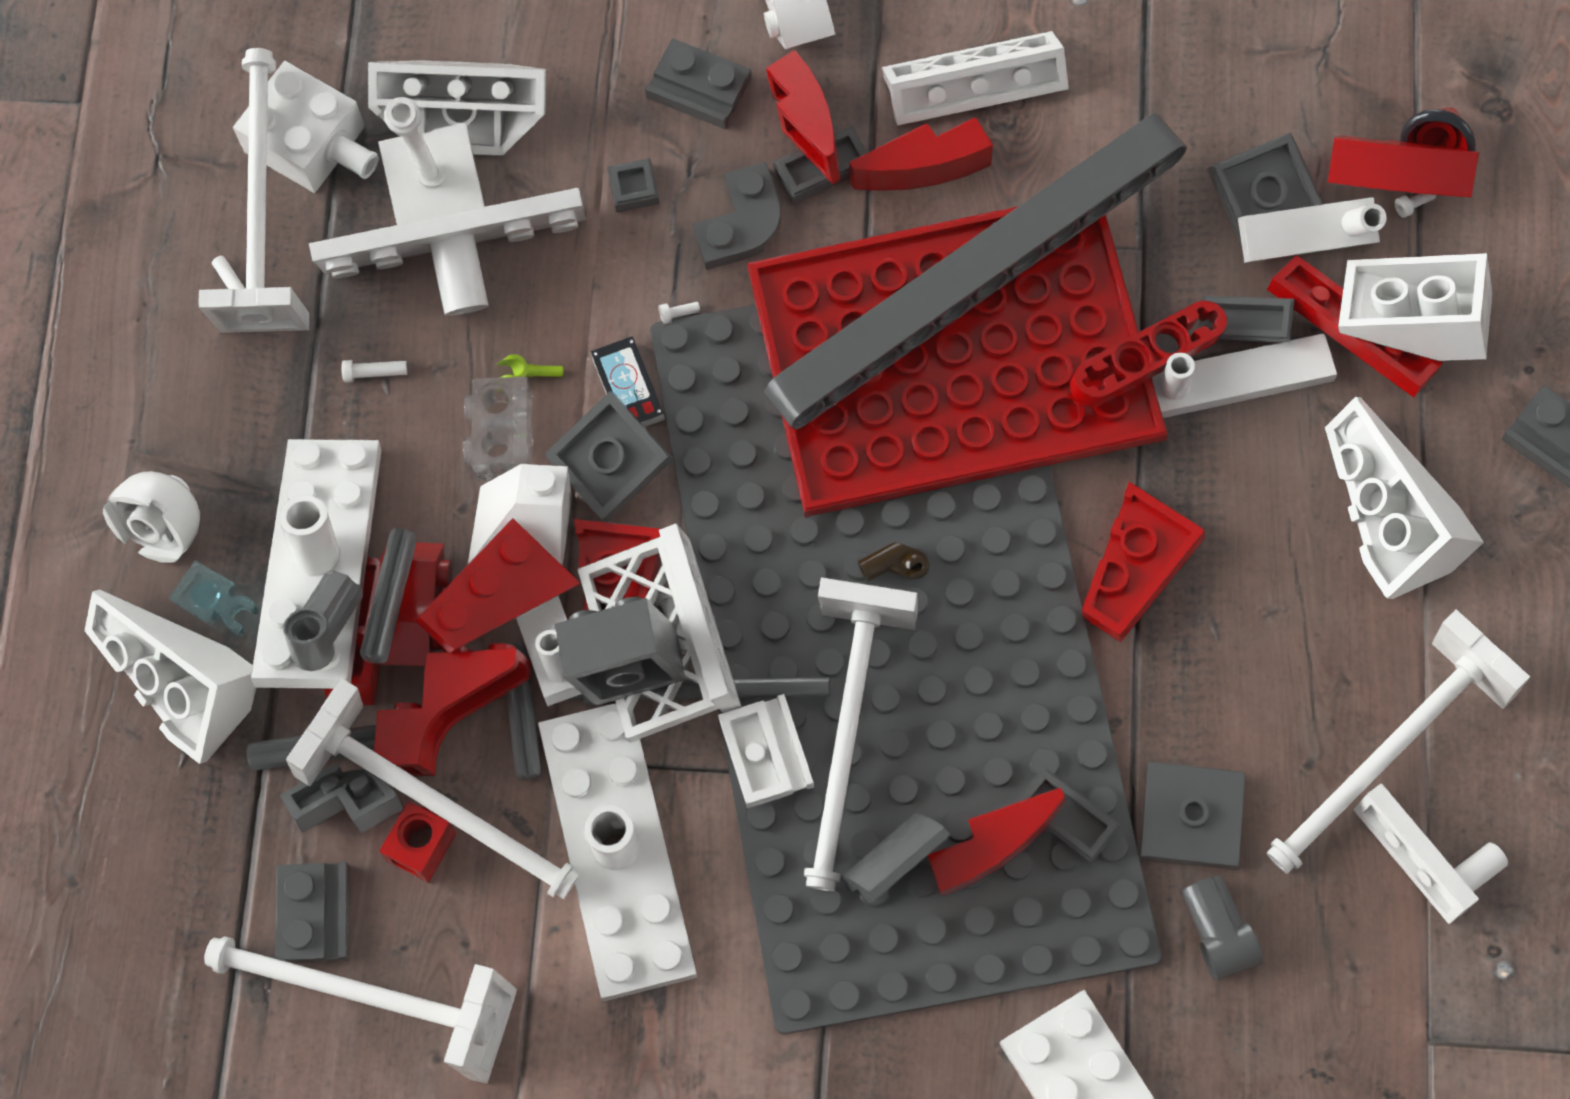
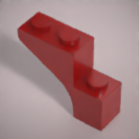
M506 643L488 645V650L471 651L470 648L463 646L451 653L444 648L443 652L426 653L422 705L403 702L395 704L394 709L377 710L374 752L414 777L435 776L439 748L448 731L463 718L525 683L531 675L532 662L514 645Z

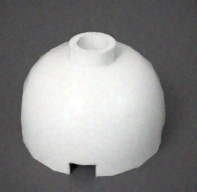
M153 471L132 475L111 493L108 502L103 507V515L107 525L117 538L124 544L131 538L137 544L144 546L138 552L140 555L161 563L177 561L191 546L199 528L200 511L195 497L190 492L188 485L174 475Z

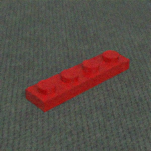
M1298 255L1272 278L1266 289L1277 298L1294 299V310L1413 398L1437 374L1444 363L1443 361L1340 333L1338 325L1343 288Z

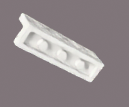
M1052 31L882 67L884 80L890 90L894 120L897 126L1069 89L1064 47Z

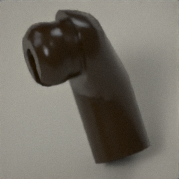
M897 542L891 543L857 561L860 571L867 582L888 571L908 579L923 578L929 571L928 558L922 551Z

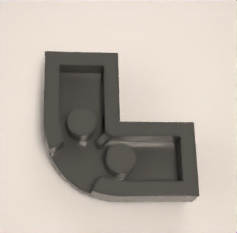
M766 162L724 173L725 185L734 212L693 224L706 270L760 254L764 251V245L776 233L779 223H781L780 204Z
M339 764L321 771L311 786L301 782L279 795L302 833L326 822L331 816L345 809L362 834L370 828L384 823L389 817L404 809L396 793L388 783L366 769L343 772Z

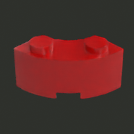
M416 542L388 659L384 664L378 665L425 666L426 653L443 650V647L415 620L443 591V588H446L452 582L451 560H444V543ZM385 547V549H384V551H383V553H382V555H381V557H380V571H381V567H382V563H383V559H384L386 547Z

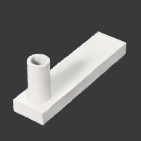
M1325 333L1290 340V342L1276 343L1194 361L1186 353H1175L1169 357L1165 371L1152 377L1162 416L1166 418L1334 382L1337 372Z

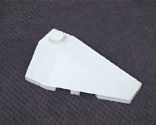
M1355 397L1325 427L1338 476L1340 479L1345 480L1352 505L1348 507L1352 522H1357L1363 541V546L1359 547L1363 563L1387 599H1394L1452 573L1484 543L1457 503L1362 398Z
M100 589L92 591L85 626L87 635L116 672L125 671L138 688L134 696L143 707L151 705L160 716L163 723L159 728L167 739L199 764L207 762L251 711L256 691L251 680L253 665L227 646Z

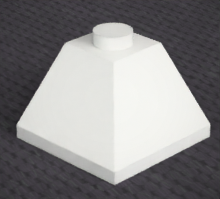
M520 464L480 487L468 564L514 518L563 566L572 503L568 466Z

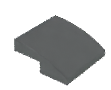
M914 814L844 873L840 879L851 892L858 889L871 904L951 834L945 827L922 814Z

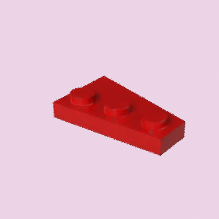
M1128 482L1118 518L1114 520L1104 556L1099 561L1082 607V616L1121 643L1205 539V530L1131 482Z
M512 518L415 621L445 650L451 653L524 613L539 607L543 603L575 588L581 583Z
M574 519L575 534L578 537L579 568L661 537L659 528ZM657 553L643 559L636 575L654 582L660 567V554ZM609 572L593 578L597 594L610 599L622 576ZM631 581L622 599L628 597L644 599L650 589ZM584 594L583 610H589ZM600 603L602 610H605L607 605Z

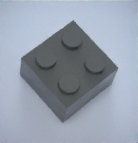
M624 598L616 602L615 607L598 612L594 610L579 611L572 614L570 620L555 624L563 677L595 705L686 680L676 627L647 598Z

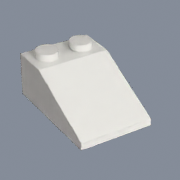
M1487 253L1347 260L1338 325L1339 332L1438 361L1486 359L1492 303V285Z

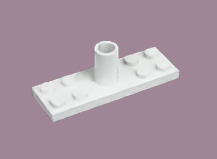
M579 188L313 242L309 243L312 261L325 274L332 273L333 278H345L359 273L358 267L376 264L377 269L397 267L403 264L402 258L431 252L444 315L454 316L480 311L489 307L476 247L477 242L506 236L509 242L523 241L533 238L535 230L551 227L552 233L571 231L578 228V221L586 220Z
M288 439L251 680L255 688L334 689L341 678L351 683L362 599L333 643L335 650L333 660L320 670L305 671L294 664L285 639L283 625L291 613L303 609L324 574H331L333 571L346 574L356 584L360 585L363 591L382 451L379 440Z
M616 703L538 722L570 865L573 866L572 870L579 874L575 887L601 1000L604 1002L698 978L641 740L629 742L626 739ZM632 710L633 719L635 725H637L634 711ZM612 835H624L614 845H603V842Z
M1082 990L1000 1041L1002 1049L1034 1099H1154L1085 990Z

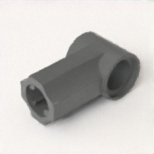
M333 571L331 574H324L303 609L291 613L286 618L283 625L284 635L292 661L298 668L305 671H316L326 667L333 660L335 654L333 643L363 597L361 586L351 580L348 575Z
M1222 875L1202 879L1182 890L1183 898L1201 937L1199 945L1203 959L1215 981L1263 964V956L1257 938L1249 924L1242 922Z

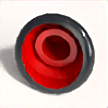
M1454 107L1429 109L1415 114L1403 126L1400 135V141L1476 151L1474 133Z

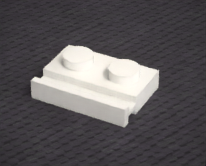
M784 694L777 696L773 700L766 702L763 700L718 715L747 809L792 795L793 792L814 788V782Z

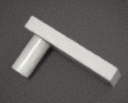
M1374 197L1242 216L1238 218L1244 263L1380 242L1378 230L1386 223V212L1380 205L1374 204Z
M559 596L516 618L547 706L582 694L563 677L555 624L566 621L567 618Z
M1382 783L1367 793L1353 809L1448 924L1460 917L1479 900L1474 893L1475 890L1508 865L1504 852L1497 845L1487 843L1453 869Z

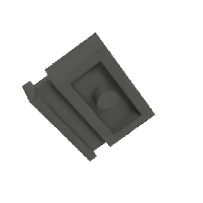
M672 38L653 73L654 77L650 85L647 84L645 88L646 98L725 129L728 124L727 120L731 113H734L752 78L751 69Z
M1543 385L1511 427L1505 432L1501 440L1570 488V402Z
M346 861L337 864L306 863L277 865L275 959L293 964L327 962V960L349 961L350 865Z

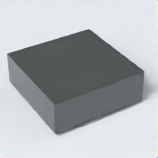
M650 158L607 167L616 213L660 204Z

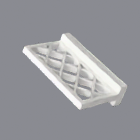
M677 524L660 529L661 537L578 569L589 610L601 611L600 603L607 605L605 609L615 607L616 602L625 595L631 581L650 589L645 598L653 605L659 593L672 598L675 608L669 621L675 627H677L680 621L683 632L677 630L678 638L686 641L688 647L682 660L685 678L698 683L703 700L685 707L673 702L682 682L669 685L663 697L654 692L646 691L615 700L625 737L629 742L636 741L717 709L725 713L741 707L690 538ZM657 553L660 554L663 565L654 582L636 575L643 559ZM613 572L622 576L609 599L597 594L593 578ZM666 580L668 581L670 589L663 587ZM692 664L696 675L689 672V669ZM640 695L660 703L651 720L635 725L632 710ZM669 707L675 710L667 713Z

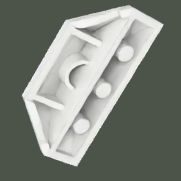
M426 60L368 62V108L385 122L384 111L390 101L398 97L410 98L417 103L421 111V122L419 125L421 133L465 122L473 154L503 156L545 115L546 69L513 64Z

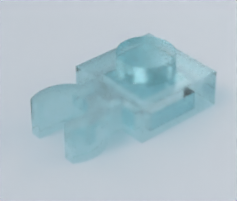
M196 560L169 597V600L174 605L212 626L218 616H221L227 628L237 635H243L246 630L240 623L234 621L235 614L240 610H248L255 615L259 612V609L250 598L246 596L232 597L237 590L236 585L232 581Z

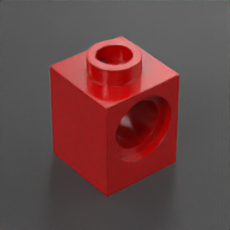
M407 801L379 852L388 863L429 883L457 832L450 822L428 808L420 807ZM422 828L432 830V837L425 846L420 848L410 846V838L415 831Z

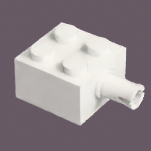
M284 60L268 81L266 165L313 193L319 189L337 163L355 172L363 179L368 178L374 172L379 160L378 154L354 142L365 128L356 101ZM249 107L232 127L246 154H248Z

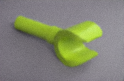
M517 354L509 355L497 363L498 366H509L514 372V375H504L497 380L504 387H511L524 377H563V366L527 364L525 359Z

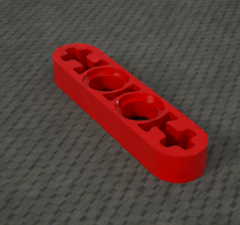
M1202 300L1195 302L1087 359L1078 366L1070 381V391L1073 398L1084 406L1096 407L1165 371L1167 361L1171 355L1186 353L1189 356H1193L1212 346L1218 341L1226 328L1227 317L1224 310L1212 301ZM1197 319L1202 322L1209 320L1212 323L1210 329L1207 326H1202L1195 330L1191 336L1188 333V330L1194 326ZM1161 334L1172 336L1177 341L1179 350L1173 353L1161 350L1156 343V336ZM1122 354L1136 356L1141 362L1142 370L1136 373L1124 370L1120 366L1119 356ZM1106 370H1108L1110 376L1103 380L1099 389L1095 386L1087 388L1084 385L1087 377L1093 381L1104 376Z

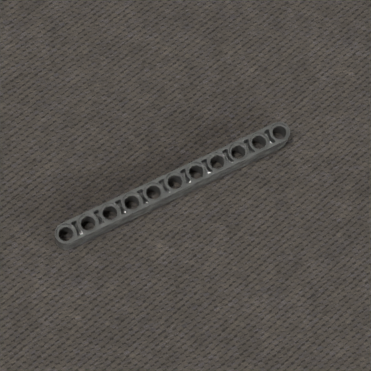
M1152 114L1144 118L779 373L768 383L764 394L792 429H799L807 425L1171 169L1184 156L1187 146L1158 114Z

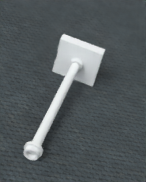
M252 48L246 51L245 57L242 59V69L250 72L246 289L199 290V309L220 333L309 330V312L291 287L264 288L268 73L276 70V61L273 59V53L270 50Z
M398 97L390 101L384 111L385 122L391 131L402 136L378 141L397 225L485 207L466 123H459L433 129L431 132L421 133L419 129L421 111L417 103L407 97Z
M821 577L818 599L821 604L822 615L848 619L855 624L814 868H805L804 876L807 877L806 887L834 891L835 884L840 882L841 874L833 872L874 627L885 625L915 630L918 600L917 593Z
M1457 609L1442 623L1432 642V645L1455 665L1456 670L1284 843L1277 838L1271 843L1272 848L1267 852V855L1285 873L1288 874L1293 868L1298 869L1303 864L1298 856L1470 683L1477 685L1504 709L1518 695L1530 678L1523 669L1495 646Z
M343 678L339 680L309 727L286 758L294 777L311 786L330 756H336L340 753L549 884L551 887L547 892L548 895L553 898L557 895L563 900L566 898L579 877V874L572 870V865L566 863L560 869L351 738L349 728L364 707L358 688Z
M226 936L221 939L213 938L206 948L204 957L205 965L212 967L214 972L224 974L231 967L452 1027L454 1031L443 1062L466 1078L488 1084L517 989L497 971L477 964L474 966L464 1002L460 1009L235 948L234 939Z

